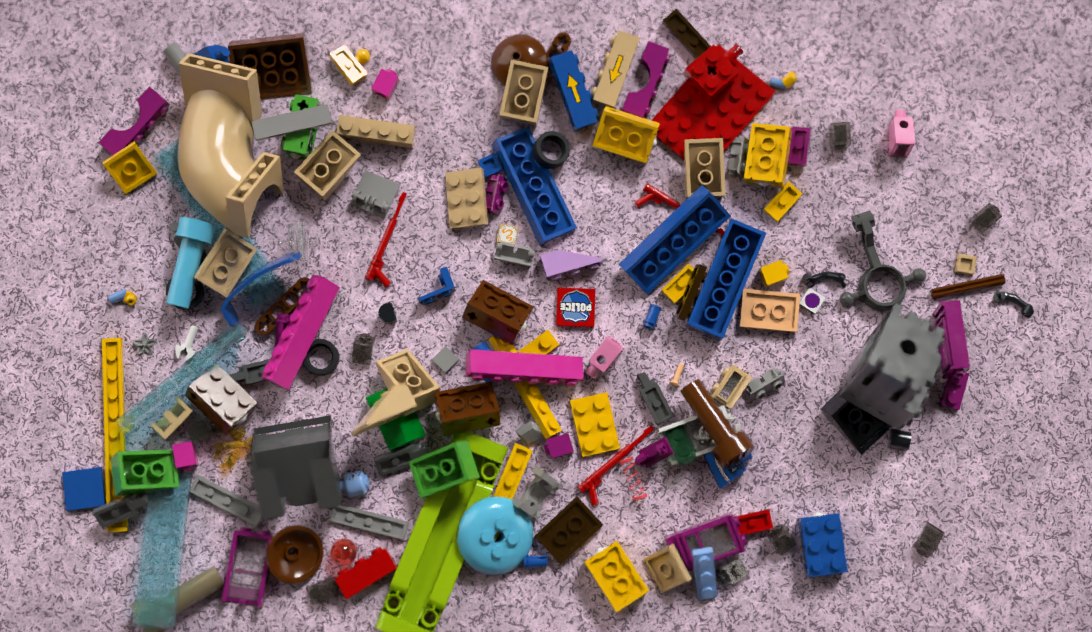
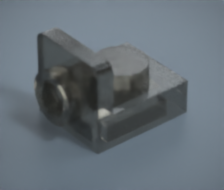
M927 522L918 540L913 543L912 547L920 554L929 557L937 550L945 532Z

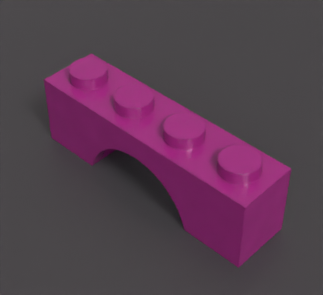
M648 41L641 63L648 70L649 82L640 91L628 92L622 108L623 112L648 118L651 107L648 106L650 100L654 101L658 92L655 89L657 82L661 84L664 72H661L664 65L668 66L671 55H668L669 48Z
M150 86L137 99L140 107V116L136 124L127 130L110 129L98 142L112 155L134 141L136 144H139L143 139L142 135L147 130L150 131L154 128L158 117H163L168 112L170 104Z

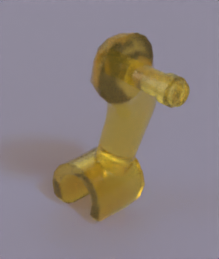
M243 427L231 430L230 436L235 438L234 449L230 456L224 460V463L219 464V468L226 467L231 469L238 460L242 450V438L246 433Z
M253 436L246 437L244 441L214 444L213 448L216 449L214 459L219 458L220 450L243 447L252 449V445H248L247 441H253Z

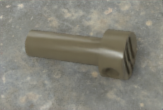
M213 566L156 600L149 594L133 603L131 607L145 632H162L168 629L166 620L223 588L225 583L216 567Z

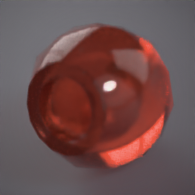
M340 538L335 541L330 550L332 560L339 565H349L354 562L357 557L355 543L346 538Z

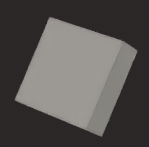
M446 346L432 359L445 373L459 360Z

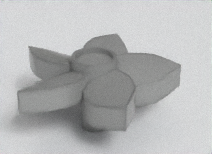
M146 333L142 335L141 340H133L139 346L137 354L143 353L144 350L152 354L150 346L154 345L156 340H148Z

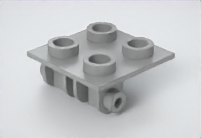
M365 170L356 191L352 193L350 205L385 219L400 184Z

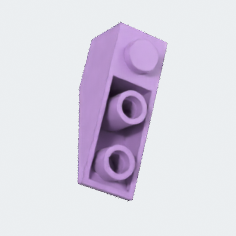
M562 250L540 255L546 279L551 278V281L562 279V275L569 271L570 276L581 273V267L587 266L588 270H594L599 268L598 263L602 264L601 258Z

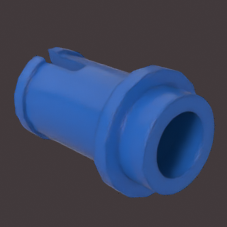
M654 304L650 305L646 319H643V327L654 330V327H657L656 322L662 309L661 307Z
M527 555L523 561L524 569L548 567L547 555Z

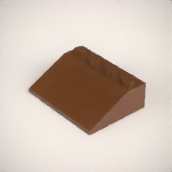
M305 33L229 42L230 63L257 70L260 99L312 93Z

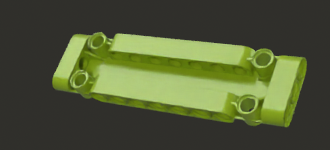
M471 432L453 435L450 444L468 441L480 478L426 497L390 584V591L385 599L375 628L383 632H434L464 562L457 543L459 523L470 506L481 499L491 496L495 486L494 483L509 449L508 447ZM491 466L495 469L494 476H485L484 470L486 467ZM395 597L399 600L397 608L390 607V598ZM432 612L435 615L436 619L433 623H428L425 620L426 613Z

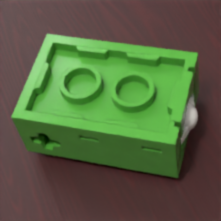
M295 94L294 100L292 99L289 109L291 112L321 106L317 98ZM318 127L283 136L281 147H283L287 157L304 161L313 152Z

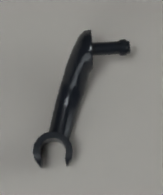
M827 271L812 276L806 273L802 277L805 282L809 280V282L805 283L808 288H812L816 281L825 279L841 282V286L843 288L846 287L844 282L846 275L839 272Z
M999 290L994 293L995 301L1014 302L1022 308L1021 313L1027 318L1033 315V306L1024 302L1016 294Z

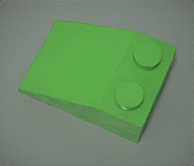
M468 441L455 442L408 461L420 499L480 478Z
M173 450L120 451L111 458L115 496L138 495L144 492L151 493L179 488L178 472Z

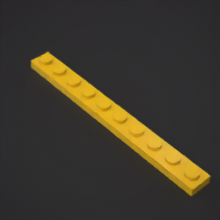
M123 338L102 339L106 504L124 497L115 496L111 458L117 452L126 451ZM128 518L107 526V532L129 531Z

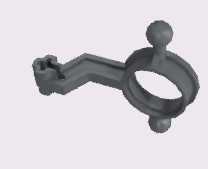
M869 210L851 216L856 232L861 231V241L871 268L867 269L860 278L859 291L855 293L844 292L840 295L839 300L843 306L848 307L855 300L862 298L863 302L871 309L890 311L896 303L900 305L905 298L906 284L913 281L916 283L924 282L926 272L921 268L913 270L912 274L903 277L902 273L895 267L881 264L874 246L872 227H875V219ZM885 271L896 277L900 290L895 300L882 303L870 296L867 283L869 277L875 272Z

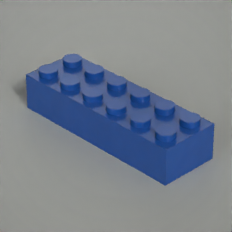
M732 218L730 219L708 270L707 277L703 282L700 294L694 304L692 313L686 323V327L719 341L724 338L766 232Z

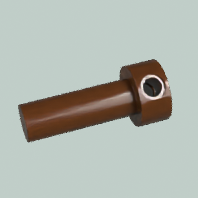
M700 379L692 381L680 391L715 443L716 447L711 452L722 469L736 464L755 449V446L744 431L737 433L734 431Z

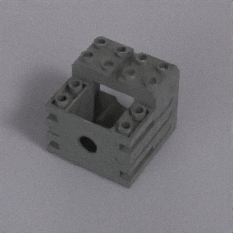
M897 303L869 335L862 350L853 360L847 373L846 383L839 397L892 427L901 429L905 425L909 427L914 418L917 419L922 412L920 406L922 403H925L929 396L927 390L933 386L936 380L934 375L942 367V363H940L942 358L940 353L936 352V349H939L944 342L942 336L945 330L938 326L931 333L928 331L931 324L930 321L921 319L912 311H909L905 317L901 316L900 312L903 306Z

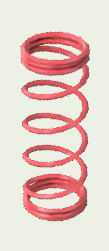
M629 457L627 459L619 461V464L624 465L625 463L632 461L634 459L633 457ZM634 462L630 463V464H633V465H631L630 467H628L627 469H625V470L623 471L624 474L628 473V472H625L626 470H628L629 468H631L632 466L635 465ZM633 471L636 473L627 478L626 482H630L628 479L635 476L638 473V471ZM637 479V480H640V481L637 482L636 484L632 485V486L629 488V490H633V489H631V488L634 487L635 485H637L638 483H640L642 480H641V479ZM640 487L639 489L642 490L632 496L634 501L647 497V493L634 497L645 489L644 487Z

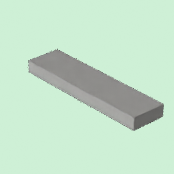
M327 104L252 121L256 141L332 124Z
M197 475L189 493L255 527L259 526L262 520L260 506L200 475Z
M342 504L332 509L329 522L403 541L405 540L409 525L408 521Z

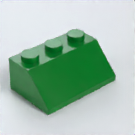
M387 388L365 397L370 409L376 401L382 398L381 394L388 391ZM416 412L406 416L403 415L378 426L389 451L398 449L426 436Z

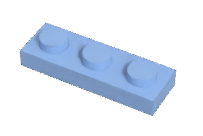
M712 547L692 550L697 599L699 601L716 598L717 589Z

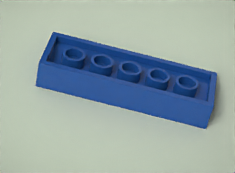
M527 127L495 139L492 147L538 244L541 246L575 230L577 227L550 170L541 167L533 158L532 148L535 139L530 128Z
M701 185L623 259L619 265L648 295L728 220L731 215L713 194Z

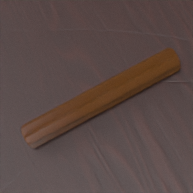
M1004 274L933 288L930 290L932 299L1003 285L1006 283Z

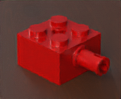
M713 44L685 68L683 75L708 102L737 78L739 71L732 65V62L743 54V50L741 48L738 49L739 45L734 44L731 49L722 54Z

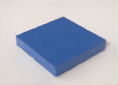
M102 467L62 472L66 511L99 507L106 504Z

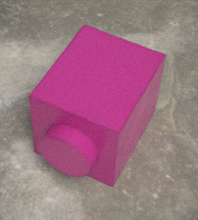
M381 68L371 87L372 92L390 100L399 83L397 73L390 69L386 71Z
M190 441L172 445L176 468H182V471L194 470V466L199 465L195 442Z

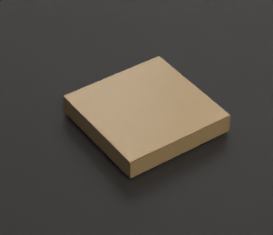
M674 544L644 558L661 593L692 579Z

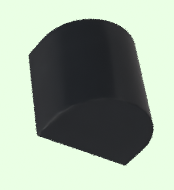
M392 303L383 304L378 311L381 320L386 324L396 323L397 318Z
M891 428L888 448L908 451L911 443V432Z

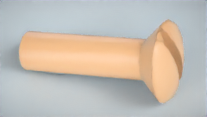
M678 365L674 378L669 384L675 387L680 386L678 381L684 365Z

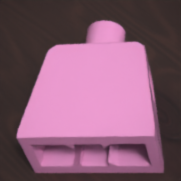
M896 110L894 112L895 117L889 125V157H908L915 145L913 118L906 117L905 110ZM899 144L904 145V149H899Z
M607 336L589 359L592 364L585 372L592 378H595L600 371L604 373L624 347L611 336ZM601 355L606 358L603 364L597 362Z

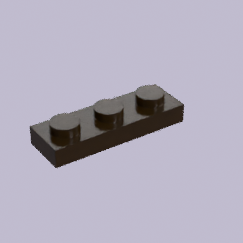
M677 8L662 20V23L695 59L711 47Z
M701 264L695 265L674 318L685 321L686 318L690 317L693 310L691 305L700 294L699 286L707 277V267Z

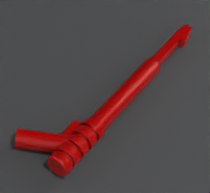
M646 183L643 191L647 192V194L634 202L638 208L651 200L658 204L661 202L665 203L675 210L681 205L667 194H664V192L659 191L657 188L655 189L652 185L650 186L649 183ZM722 228L716 230L717 233L723 236L725 231Z
M405 192L399 197L400 202L393 218H390L376 254L372 258L371 265H369V270H367L365 279L369 281H374L376 276L385 288L391 282L381 271L384 264L382 257L398 220L396 219L405 200Z
M652 426L646 428L644 433L635 441L627 444L601 468L594 471L589 478L587 477L581 485L577 486L583 494L588 490L591 505L599 504L595 487L602 482V476L629 454L635 445L654 430Z

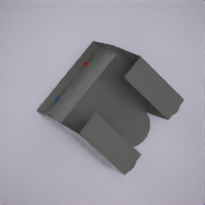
M331 415L254 429L251 473L262 519H276L284 516L286 498L294 506L318 502L320 510L326 508L335 509L341 506L342 489L331 440ZM323 424L322 426H316V427H310V428H305V429H304L305 426ZM285 430V432H281V433H275V434H270V435H266V434H265V433H270V432H276V431Z

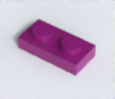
M792 126L788 165L807 167L811 128Z
M966 372L958 381L946 380L940 405L960 410L970 373Z

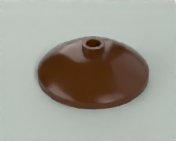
M525 34L512 35L501 41L495 48L491 60L493 73L504 86H506L511 60L547 67V54L543 45L536 38ZM516 55H520L518 59H514Z
M291 525L281 529L273 536L267 547L266 562L270 572L277 579L285 583L294 584L309 579L316 573L322 563L324 553L322 541L316 532L306 526ZM293 548V553L288 554L289 549Z

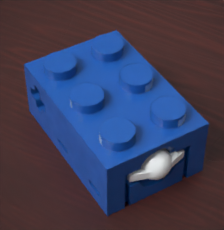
M817 512L810 517L798 518L806 577L848 572L840 513L822 514Z

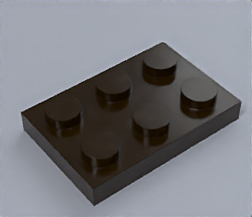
M576 496L535 537L561 565L603 524Z

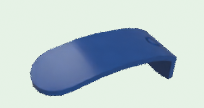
M300 252L286 254L268 262L255 270L234 288L220 308L229 326H235L239 321V317L230 302L231 299L261 275L301 258Z

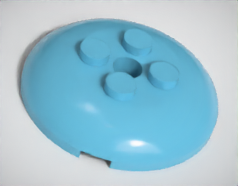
M494 496L481 499L470 506L462 516L459 523L457 543L462 557L475 570L490 575L504 574L518 567L524 561V557H527L533 542L532 522L525 511L512 504L511 499ZM500 531V540L494 541V534Z

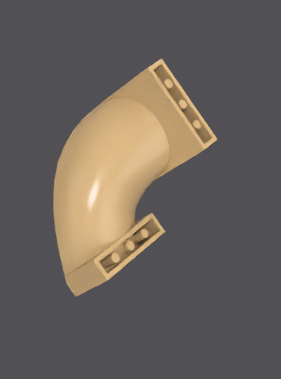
M188 53L179 62L186 106L181 123L178 146V166L181 178L191 195L206 211L236 235L249 238L252 215L262 192L268 188L279 194L284 193L280 156L262 152L255 161L252 140L254 130L252 121L259 120L262 115L257 70Z

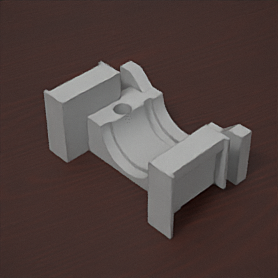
M535 466L532 472L537 476L520 499L515 496L512 498V504L525 511L531 518L533 517L538 520L545 497L554 494L562 485L556 479L547 475L544 470Z

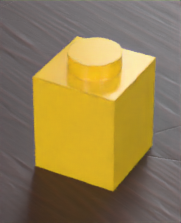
M782 260L760 267L758 270L765 288L787 280L789 278L788 274H790L787 264H783Z

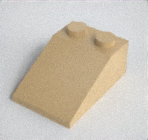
M511 60L499 114L500 119L537 126L548 67Z
M332 130L294 173L296 178L325 202L337 189L361 154Z
M723 138L684 140L685 199H688L701 185L708 189L715 198L726 196Z
M409 349L376 361V366L387 389L397 384L400 387L407 384L417 406L404 414V416L435 404L434 392L440 391V386Z
M399 384L394 385L388 391L382 393V398L374 403L352 431V436L354 437L402 417L416 407V402L407 384L401 387Z

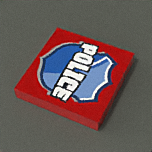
M557 287L556 326L594 327L596 289Z

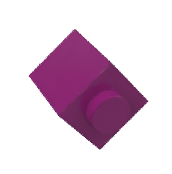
M568 433L547 439V444L543 445L546 456L550 455L551 459L574 452Z

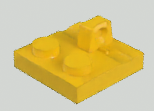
M135 141L102 162L125 194L157 174L156 169Z

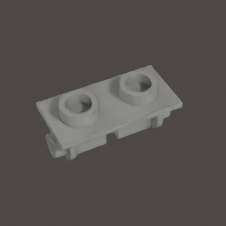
M742 136V139L735 138L732 142L730 155L737 157L729 159L728 172L730 176L739 174L744 178L749 140Z
M501 242L497 243L494 260L531 267L535 251L531 250L532 248L518 246L517 251H514V244Z
M778 368L775 370L771 369L763 374V383L759 378L748 383L745 390L750 394L752 402L756 399H763L769 391L778 390L783 386V383H785L784 374H781Z

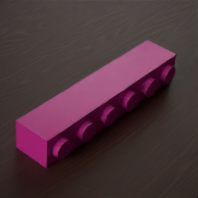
M312 275L307 282L303 295L299 298L295 311L290 316L286 329L282 332L281 338L272 352L268 364L264 368L261 378L279 388L289 390L340 288L323 276Z
M469 350L466 354V377H470L475 381L486 378L491 379L493 382H500L503 379L510 380L511 383L528 381L529 384L547 382L548 385L565 383L566 386H576L583 380V357Z

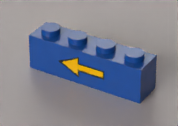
M570 50L551 57L548 61L573 131L596 124L599 118L596 108L592 107V95L589 90H586L584 85L586 79L583 72L579 71L577 55L573 54V51Z

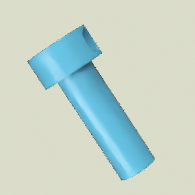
M179 217V225L175 236L182 238L166 299L167 304L189 309L196 282L194 275L199 269L205 244L213 245L214 234L218 226L193 218Z

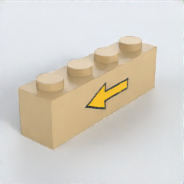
M618 30L617 36H612L610 46L613 47L611 52H607L603 63H606L604 70L600 69L597 80L600 81L598 87L594 86L591 93L593 104L615 109L640 37Z
M339 115L336 133L342 139L413 148L416 129L415 125Z

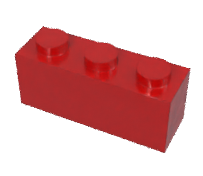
M380 546L370 552L372 556L365 560L362 557L354 562L355 566L350 570L346 567L337 573L338 577L335 578V581L346 599L397 569L398 566L387 548L382 549Z

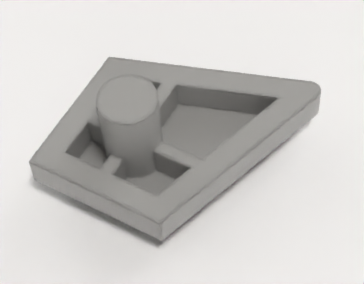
M529 421L515 430L516 434L526 445L545 439L540 427L533 421Z

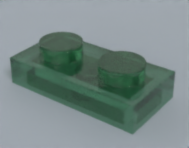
M683 425L665 432L679 467L698 461Z

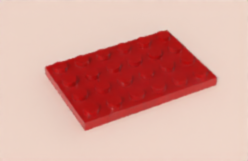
M720 44L716 46L722 54L727 52ZM735 59L732 65L739 71L737 78L709 102L687 79L651 120L660 123L656 138L682 160H684V140L723 138V151H725L776 91L738 59Z

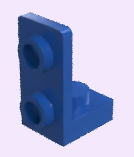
M447 266L441 268V274L438 275L441 285H446V287L419 297L420 303L424 302V305L433 303L435 301L434 298L441 295L442 298L453 295L452 291L456 289Z

